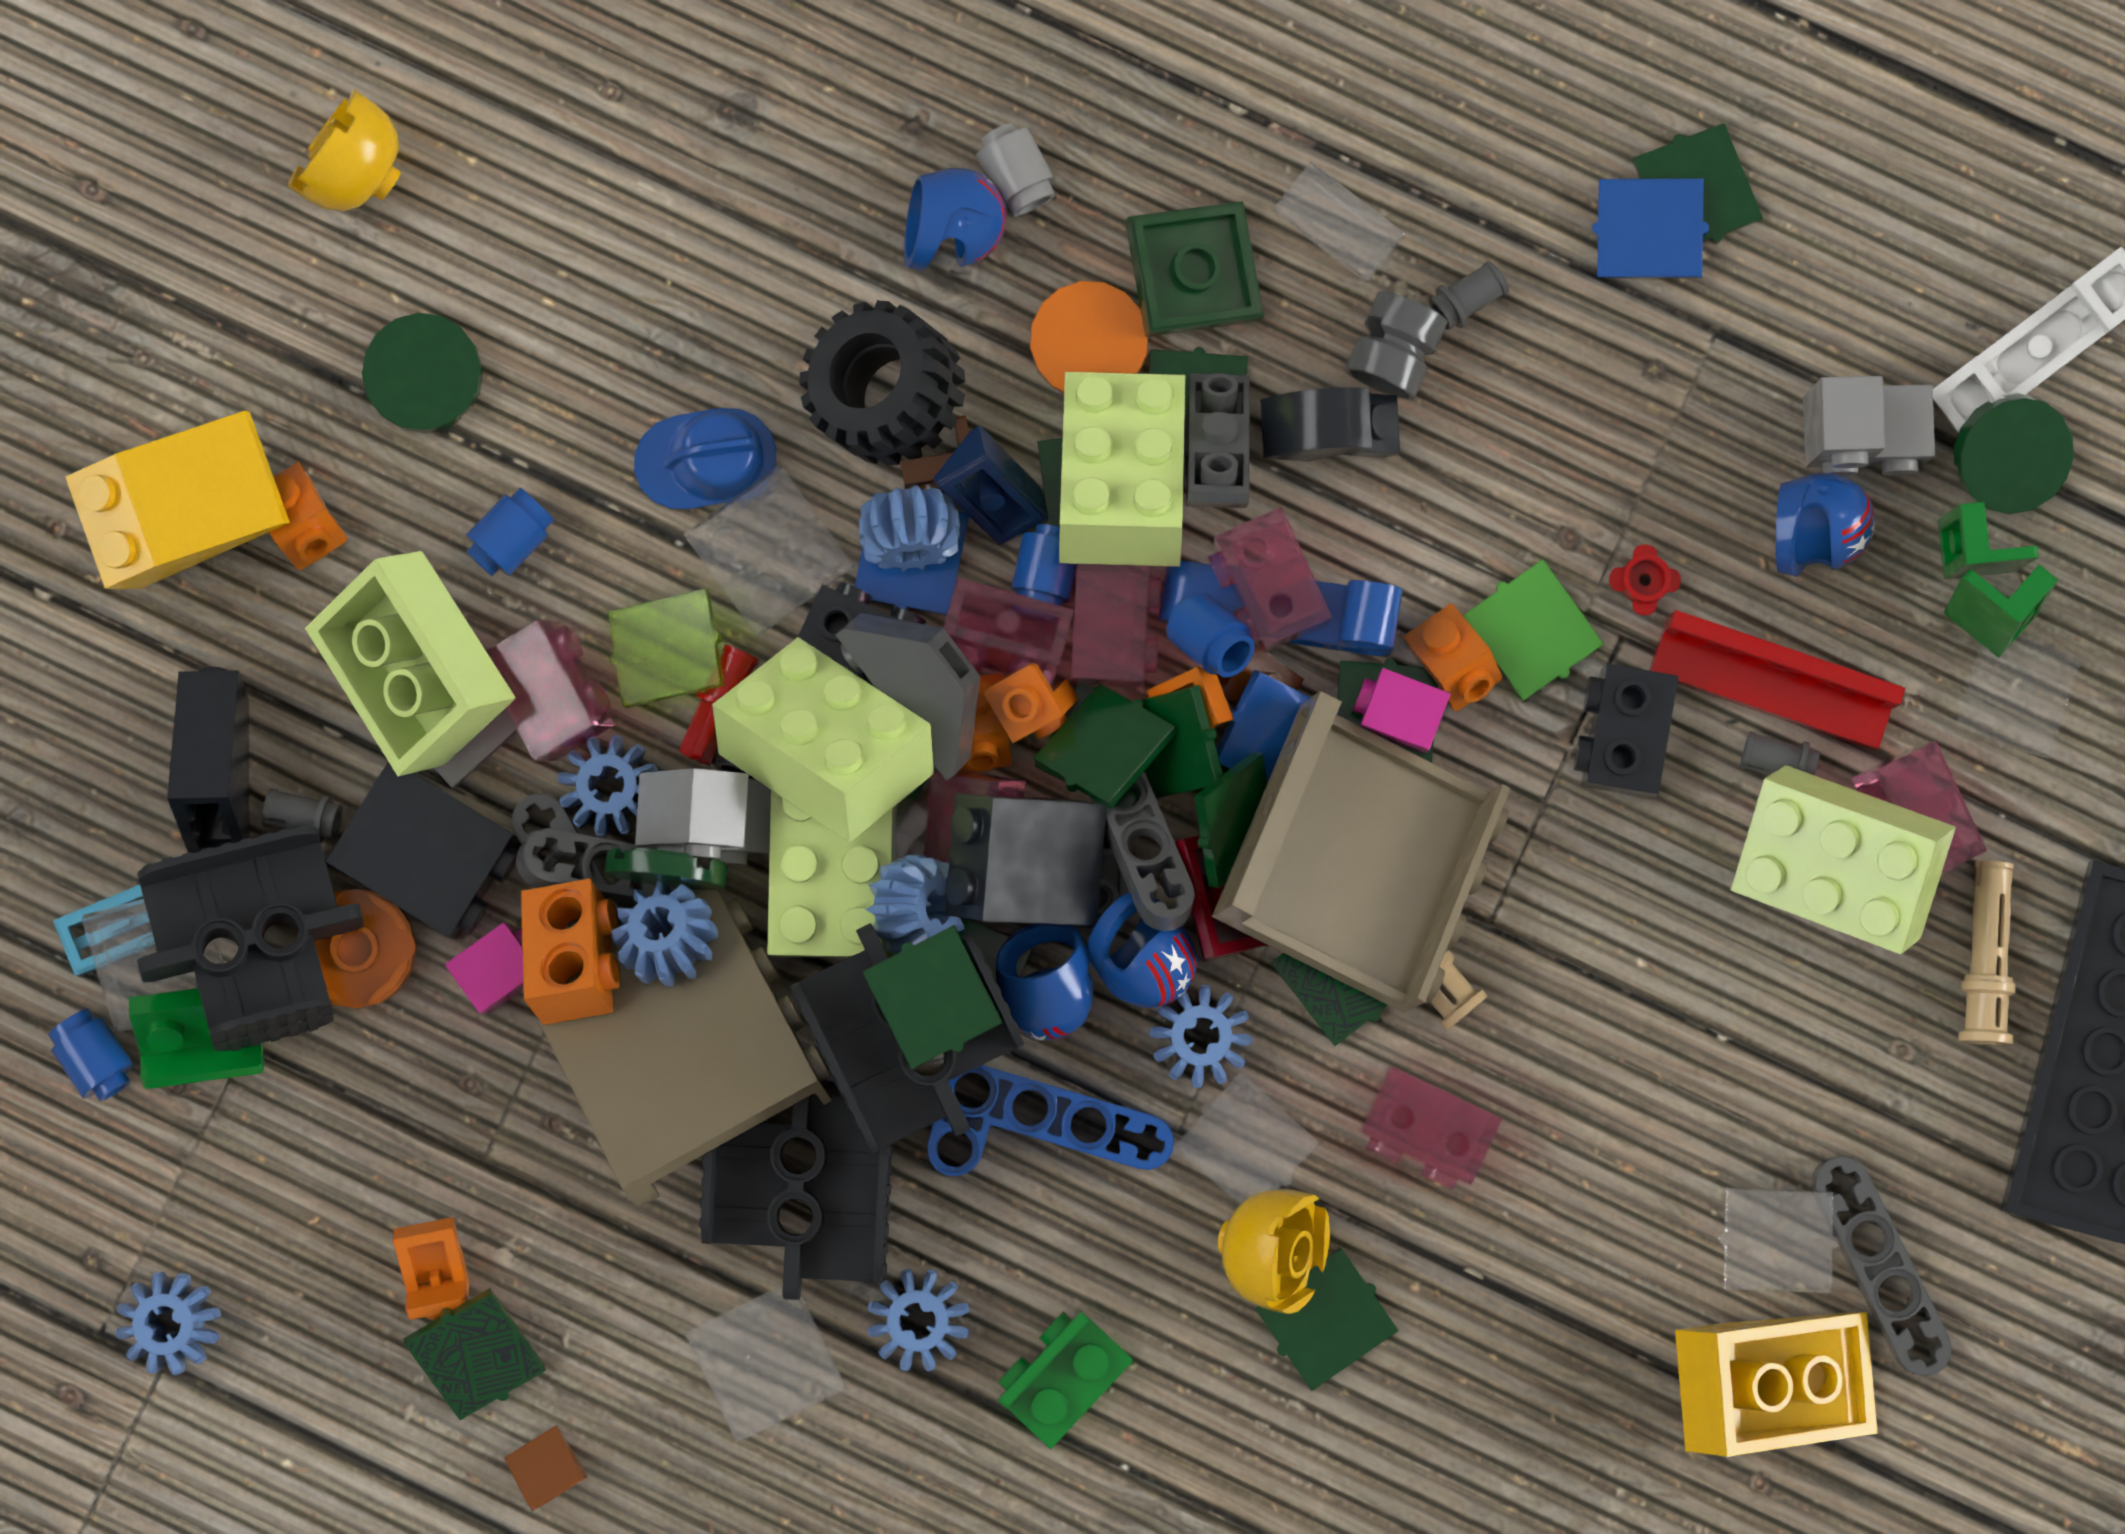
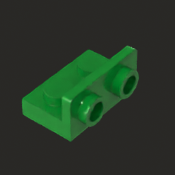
M198 988L129 997V1018L140 1052V1078L145 1089L255 1075L263 1072V1043L254 1047L241 1048L242 1050L238 1051L214 1050Z
M1082 1310L1072 1319L1063 1311L1039 1337L1047 1345L1031 1363L1021 1356L997 1382L1005 1389L997 1401L1005 1409L1012 1412L1050 1450L1134 1361Z

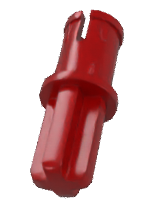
M727 644L722 649L723 653L705 692H697L696 698L700 700V703L679 746L680 753L701 764H710L717 752L715 749L717 738L712 704L752 674L755 666L759 663L758 658Z

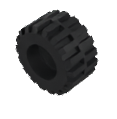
M877 300L874 308L867 302H861L853 305V314L851 315L841 310L832 316L834 325L829 330L821 327L814 335L819 340L815 349H806L803 361L809 364L808 371L800 372L799 385L808 391L800 398L803 408L812 414L809 418L817 429L825 433V436L844 449L875 465L879 460L887 466L900 465L901 456L908 460L923 457L921 448L925 445L935 449L943 441L938 434L944 427L952 430L958 420L952 415L954 407H963L965 394L957 389V386L966 382L964 369L956 364L961 359L956 349L947 342L948 339L910 309L902 305L896 307L889 301ZM900 359V376L892 392L880 403L865 408V393L873 375L887 363Z

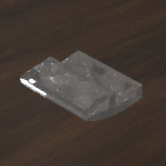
M781 465L683 534L757 637L817 595L822 584L829 586L854 568L849 558Z

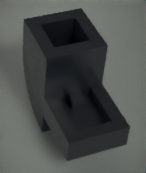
M1338 387L1295 391L1260 399L1263 459L1310 462L1337 455L1377 458L1400 455L1398 400L1396 395L1369 393V388Z

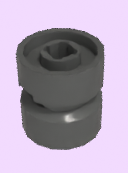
M1378 292L1364 323L1370 333L1366 337L1357 339L1344 371L1357 381L1382 393L1396 395L1400 399L1414 400L1428 369L1422 360L1423 356L1435 353L1448 321L1436 311L1414 300L1394 293Z

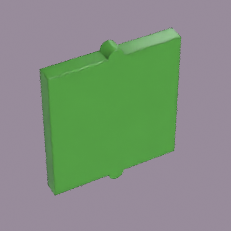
M1543 559L1510 583L1499 582L1496 586L1497 592L1463 615L1491 649L1500 671L1522 701L1529 698L1555 678L1566 679L1570 674L1569 669L1604 644Z

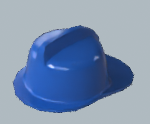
M718 408L682 414L657 422L642 436L635 451L634 472L640 488L653 502L670 509H693L734 502L755 495L768 483L776 466V445L770 430L757 416L742 409Z

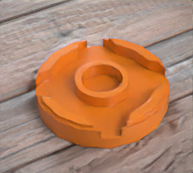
M1080 281L1059 288L1041 304L1031 326L1030 351L1037 372L1052 388L1064 395L1065 372L1138 374L1147 357L1148 337H1145L1140 308L1125 292L1105 282Z
M350 889L333 892L337 907L359 904L364 926L352 932L314 941L331 1004L356 1009L381 1004L401 990L413 971L417 952L413 925L400 907L374 891Z

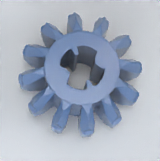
M917 485L911 489L903 490L895 487L893 492L877 493L872 496V500L861 505V518L858 521L860 544L864 548L865 559L878 564L880 568L889 569L897 567L901 571H905L908 568L917 567L923 570L926 565L941 564L946 561V557H950L958 552V539L960 538L959 513L955 509L954 501L948 495L942 494L940 489L930 488L922 490Z
M612 736L609 741L607 754H604L599 740L596 737H591L587 740V747L592 758L586 760L574 750L570 751L567 755L570 762L580 768L578 774L560 772L558 774V782L566 786H574L577 790L562 796L559 799L560 804L563 808H573L584 804L573 819V823L579 828L587 825L596 815L594 829L597 836H607L611 818H614L619 832L622 835H628L631 833V824L626 814L632 811L637 817L640 773L656 772L659 770L655 764H646L635 769L646 752L639 744L633 746L622 758L624 739L621 736ZM609 771H617L618 773L615 775V778L624 783L622 793L612 792L609 802L600 801L604 794L595 789L596 781L606 780L609 776Z
M906 855L905 858H898L897 862L881 866V880L869 885L870 890L875 896L874 904L865 910L875 915L876 921L873 928L877 936L883 939L885 951L896 955L902 952L901 947L904 943L912 942L916 945L955 925L958 932L965 929L959 917L945 915V882L948 876L949 863L941 862L938 859L925 858L924 855Z
M658 880L653 896L649 897L644 892L634 889V900L637 905L633 909L617 908V916L624 925L611 931L612 940L618 948H621L618 952L619 961L625 969L635 970V975L638 979L648 985L658 977L664 986L673 988L678 972H683L688 978L696 979L697 972L693 966L696 960L713 961V952L706 943L719 938L717 927L713 921L709 920L712 916V910L704 899H695V894L692 890L683 884H680L672 892L666 883ZM666 932L668 936L664 937L662 933Z
M1209 985L1200 986L1198 1006L1192 1007L1186 991L1177 999L1183 1009L1180 1015L1167 1005L1158 1007L1157 1013L1173 1023L1172 1029L1159 1026L1150 1029V1037L1155 1039L1170 1038L1171 1046L1159 1049L1153 1054L1155 1061L1161 1062L1173 1054L1177 1055L1180 1060L1171 1068L1169 1077L1173 1080H1177L1183 1074L1187 1064L1194 1066L1191 1078L1194 1088L1202 1087L1204 1081L1203 1067L1210 1066L1213 1078L1218 1084L1226 1082V1073L1218 1061L1224 1058L1233 1067L1241 1069L1245 1064V1060L1240 1055L1229 1050L1231 1044L1250 1046L1253 1041L1251 1035L1232 1034L1231 1027L1242 1024L1249 1019L1246 1011L1237 1012L1228 1019L1222 1014L1232 1003L1233 995L1226 992L1220 997L1215 1008L1208 1006L1211 995ZM1197 1019L1209 1021L1212 1024L1208 1030L1216 1028L1218 1032L1217 1043L1208 1044L1204 1054L1193 1052L1190 1049L1194 1043L1191 1042L1186 1045L1184 1041V1031L1194 1029Z
M906 1269L901 1272V1279L906 1291L903 1294L888 1280H885L880 1285L882 1292L893 1301L891 1306L879 1301H871L869 1303L868 1311L876 1315L887 1316V1323L870 1326L868 1328V1335L870 1337H879L890 1333L892 1340L883 1345L879 1355L886 1359L892 1355L898 1346L904 1348L905 1351L900 1360V1369L908 1371L913 1364L914 1353L921 1352L925 1370L931 1371L936 1367V1360L931 1349L934 1346L949 1360H952L957 1355L954 1346L943 1338L945 1334L956 1338H967L969 1329L963 1325L950 1323V1317L962 1316L968 1313L969 1306L965 1302L947 1307L944 1301L958 1289V1285L954 1281L946 1284L939 1294L932 1291L937 1280L936 1270H927L924 1276L923 1287L916 1288L915 1276L912 1270ZM919 1303L923 1312L933 1311L936 1324H928L927 1329L931 1332L930 1334L918 1337L915 1328H904L902 1315L908 1316L911 1313L906 1308L908 1305Z
M165 1272L154 1273L151 1281L152 1290L141 1282L135 1283L130 1287L133 1297L140 1304L139 1306L133 1303L119 1304L117 1312L133 1320L132 1326H124L117 1329L116 1336L118 1339L135 1337L137 1342L126 1353V1357L130 1361L137 1360L149 1352L146 1362V1371L148 1373H158L166 1360L168 1368L173 1375L185 1372V1356L195 1364H201L207 1359L204 1349L197 1341L211 1344L219 1341L220 1334L215 1330L205 1328L204 1325L205 1321L221 1317V1310L218 1307L202 1310L200 1304L211 1294L208 1286H201L188 1295L191 1285V1276L189 1274H178L171 1286ZM171 1308L174 1310L172 1320L181 1325L179 1332L167 1334L166 1338L164 1337L165 1326L157 1323V1317L159 1314L170 1313Z

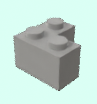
M1883 376L1821 377L1803 396L1805 467H1822V473L1832 472L1845 477L1857 475L1858 467L1882 466L1883 475L1900 476L1918 473V465H1925L1935 457L1932 385L1883 386Z
M697 768L640 773L635 845L691 854V857L698 859H717L724 862L725 865H747L748 855L770 854L771 789L756 779H748L749 774Z

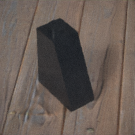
M205 667L199 671L178 672L167 800L188 853L202 851L201 849L209 847H220L221 844L229 842L231 844L240 842L241 839L250 837L249 699L239 670L228 671L220 667Z

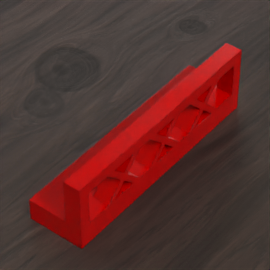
M1675 610L1666 618L1649 671L1679 676L1678 684L1873 751L1879 749L1891 711L1901 705L1906 689L1882 679Z

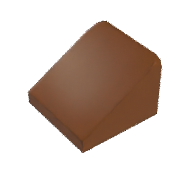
M557 1425L504 1457L532 1512L588 1477Z

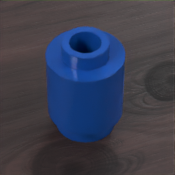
M519 488L511 497L505 494L466 534L473 543L466 553L489 575L493 576L501 569L510 576L549 536L545 530L555 520L527 492Z
M1037 524L1035 533H1023L1011 590L1016 592L1013 604L1015 607L1038 614L1059 616L1062 604L1069 602L1077 564L1059 563L1060 527Z
M1197 593L1184 598L1170 612L1166 630L1169 641L1207 673L1212 675L1219 674L1222 677H1232L1241 672L1252 659L1255 643L1250 637L1248 627L1208 594Z
M89 1008L73 1014L49 1032L48 1036L55 1045L51 1052L83 1099L96 1095L98 1100L102 1102L130 1084L131 1081L126 1074L134 1067V1063L104 1018H95Z

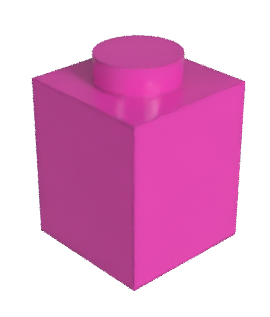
M1382 668L1376 681L1368 678L1364 679L1352 711L1363 715L1359 726L1392 743L1425 755L1430 750L1451 693Z
M503 922L445 964L479 1014L489 1015L523 990L522 928L516 932L511 924Z

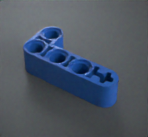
M1180 561V567H1166L1159 621L1168 624L1170 612L1180 600L1193 594L1206 593L1248 627L1250 637L1366 655L1388 656L1394 649L1403 589L1396 585L1376 581L1350 580L1347 585Z
M981 1065L948 1081L955 1097L956 1084L960 1078L969 1073H977L984 1076L990 1087L989 1097L981 1107L974 1109L966 1108L958 1101L971 1128L964 1132L971 1140L973 1147L969 1161L962 1166L955 1167L944 1163L938 1153L939 1142L945 1134L953 1131L946 1117L933 1123L927 1147L929 1160L937 1171L949 1176H960L969 1173L978 1165L983 1155L991 1125L1138 1169L1151 1170L1160 1167L1169 1159L1173 1152L1174 1138L1169 1126L1163 1120L1153 1115ZM1027 1090L1041 1093L1048 1103V1113L1045 1119L1034 1126L1020 1123L1013 1112V1103L1016 1097ZM1082 1108H1095L1105 1117L1106 1131L1103 1137L1096 1142L1083 1143L1072 1134L1071 1119ZM1120 1114L1129 1118V1121L1123 1128L1127 1131L1142 1133L1145 1125L1156 1127L1155 1137L1164 1141L1161 1153L1151 1152L1147 1160H1141L1136 1157L1138 1153L1137 1147L1119 1141L1120 1152L1118 1154L1107 1151L1106 1146L1110 1143L1115 1133V1115Z

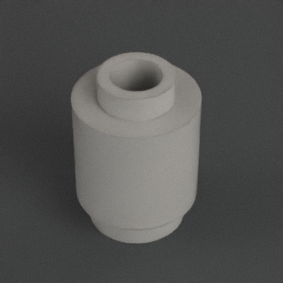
M1009 123L994 129L981 139L984 147L976 154V157L986 177L994 183L1002 195L1005 206L1009 207L1014 217L1027 214L1043 206L1056 196L1051 186L1054 177L1029 128L1016 130L1013 123Z

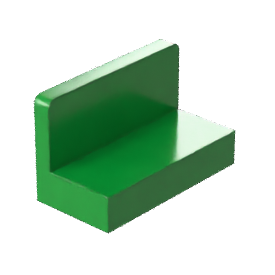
M1984 502L1959 504L1937 520L1944 579L1962 578L1969 569L1976 572L1979 576L2013 573L2039 558L2037 546L1990 550Z
M2039 564L2008 599L1976 572L1969 569L1961 578L1944 610V614L1997 658H2000L2038 615L2058 579Z

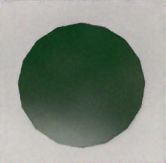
M415 313L396 318L379 330L365 351L362 369V379L367 398L379 414L405 431L431 433L450 428L462 419L461 416L467 413L470 406L474 405L480 395L483 376L478 349L463 329L440 315Z
M2020 393L2003 395L2006 398L1998 399L1993 403L1988 401L1976 408L1960 428L1953 449L1954 465L1958 467L1959 482L1964 491L1976 501L1984 502L1987 509L2006 514L2031 511L2050 500L2067 480L2074 459L2073 435L2063 415L2040 398Z
M632 847V850H625V853H623L621 849L611 848L607 852L604 874L627 881L656 885L659 880L662 883H666L668 887L674 888L683 884L690 889L723 890L726 884L728 866L720 860L710 859L709 869L702 868L703 865H697L698 858L691 857V854Z

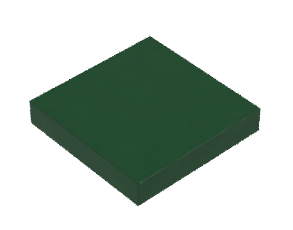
M1243 201L1129 216L1125 220L1145 337L1257 322L1264 318Z

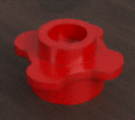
M1648 544L1637 546L1633 551V558L1624 567L1614 568L1609 575L1611 589L1616 592H1622L1632 602L1633 611L1640 616L1653 614L1656 611L1657 602L1666 593L1676 592L1681 584L1679 572L1676 569H1670L1666 562L1657 556L1656 548ZM1641 575L1649 576V585L1643 586L1640 584L1639 578Z

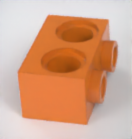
M591 878L521 891L524 1001L543 1025L613 1013V989L620 987V970L614 953H611V931L618 928L617 911L612 899H605ZM580 918L574 926L565 929L569 922ZM582 972L575 981L566 984L572 975Z

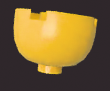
M354 89L349 100L344 98L318 132L307 149L310 151L308 158L311 161L305 169L297 165L288 182V187L307 201L326 210L344 212L356 209L372 195L382 201L391 191L401 174V171L393 166L399 151L397 130L390 117L375 102Z
M1273 1189L1251 1195L1234 1211L1231 1218L1224 1222L1218 1236V1249L1222 1254V1264L1231 1287L1243 1298L1267 1310L1284 1314L1299 1312L1310 1301L1315 1290L1306 1288L1309 1272L1317 1265L1321 1272L1324 1271L1330 1241L1329 1215L1326 1208L1314 1204L1319 1199L1317 1196L1288 1189Z

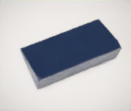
M977 426L966 436L934 476L935 484L999 546L1049 517L1039 484L981 426Z

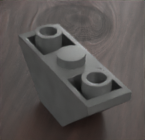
M1224 373L1190 374L1186 506L1247 508L1249 504V375H1228Z
M860 613L836 634V637L842 643L841 651L844 658L855 671L865 673L875 688L930 723L934 770L938 769L947 781L971 758L980 675L944 628Z

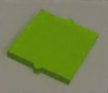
M707 589L608 612L614 653L610 656L609 661L617 669L622 707L631 708L724 686L718 644L722 641V635L715 630L710 591Z

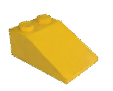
M242 411L116 453L65 476L105 589H142L290 523L250 411Z
M1867 1312L1727 1322L1675 1330L1686 1452L1729 1457L1877 1434Z

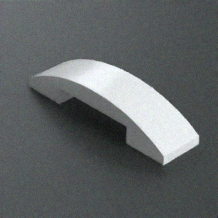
M2122 247L2117 249L2046 305L1933 389L1934 404L1958 434L1962 425L1976 408L1988 401L1993 403L1998 399L2006 398L2003 395L2014 393L2026 395L2125 320V250Z

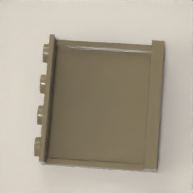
M1320 691L1302 703L1298 709L1212 917L1404 1013L1425 1002H1430L1442 985L1445 970L1440 968V964L1446 949L1452 948L1456 944L1465 927L1466 916L1461 914L1468 894L1472 895L1476 892L1486 874L1487 863L1482 861L1489 841H1495L1506 824L1508 810L1503 808L1510 787L1502 784L1488 792L1337 715L1342 701Z
M703 890L695 895V899H704L711 908L712 916L709 920L713 921L717 927L719 937L706 943L713 952V961L696 960L693 966L697 972L696 979L688 978L683 972H678L673 988L664 986L658 977L649 985L643 983L635 975V970L625 969L618 959V952L621 948H618L614 941H611V953H614L620 970V987L613 989V1013L543 1025L538 1019L622 1190L638 1208L660 1197L653 1182L809 1095L816 1093L823 1105L832 1101L822 1083L823 1080L831 1076L826 1063L815 1044L804 1049L796 1031L805 1027L799 1012L788 994L778 999L770 984L772 981L780 978L763 946L752 950L745 937L746 933L754 930L751 921L737 898L727 903L719 890ZM666 932L662 933L664 937L668 936ZM582 972L572 975L566 984L575 981Z

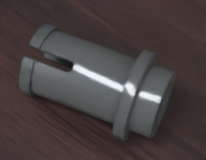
M1487 261L1482 267L1447 288L1444 285H1440L1435 290L1436 296L1429 300V304L1432 310L1442 315L1448 321L1445 329L1449 330L1455 325L1458 328H1463L1468 324L1467 318L1498 297L1509 293V287L1496 265L1491 261Z
M1749 731L1740 761V768L1745 770L1747 768L1771 775L1787 765L1815 775L1820 751L1810 749V742L1803 741L1802 745L1799 746Z
M272 788L267 793L263 805L262 817L264 818L262 825L264 827L272 826L281 829H292L303 825H310L318 829L320 843H322L325 838L334 840L337 837L342 821L343 807L340 804L333 803L331 796L324 795L321 800L280 792L278 789Z

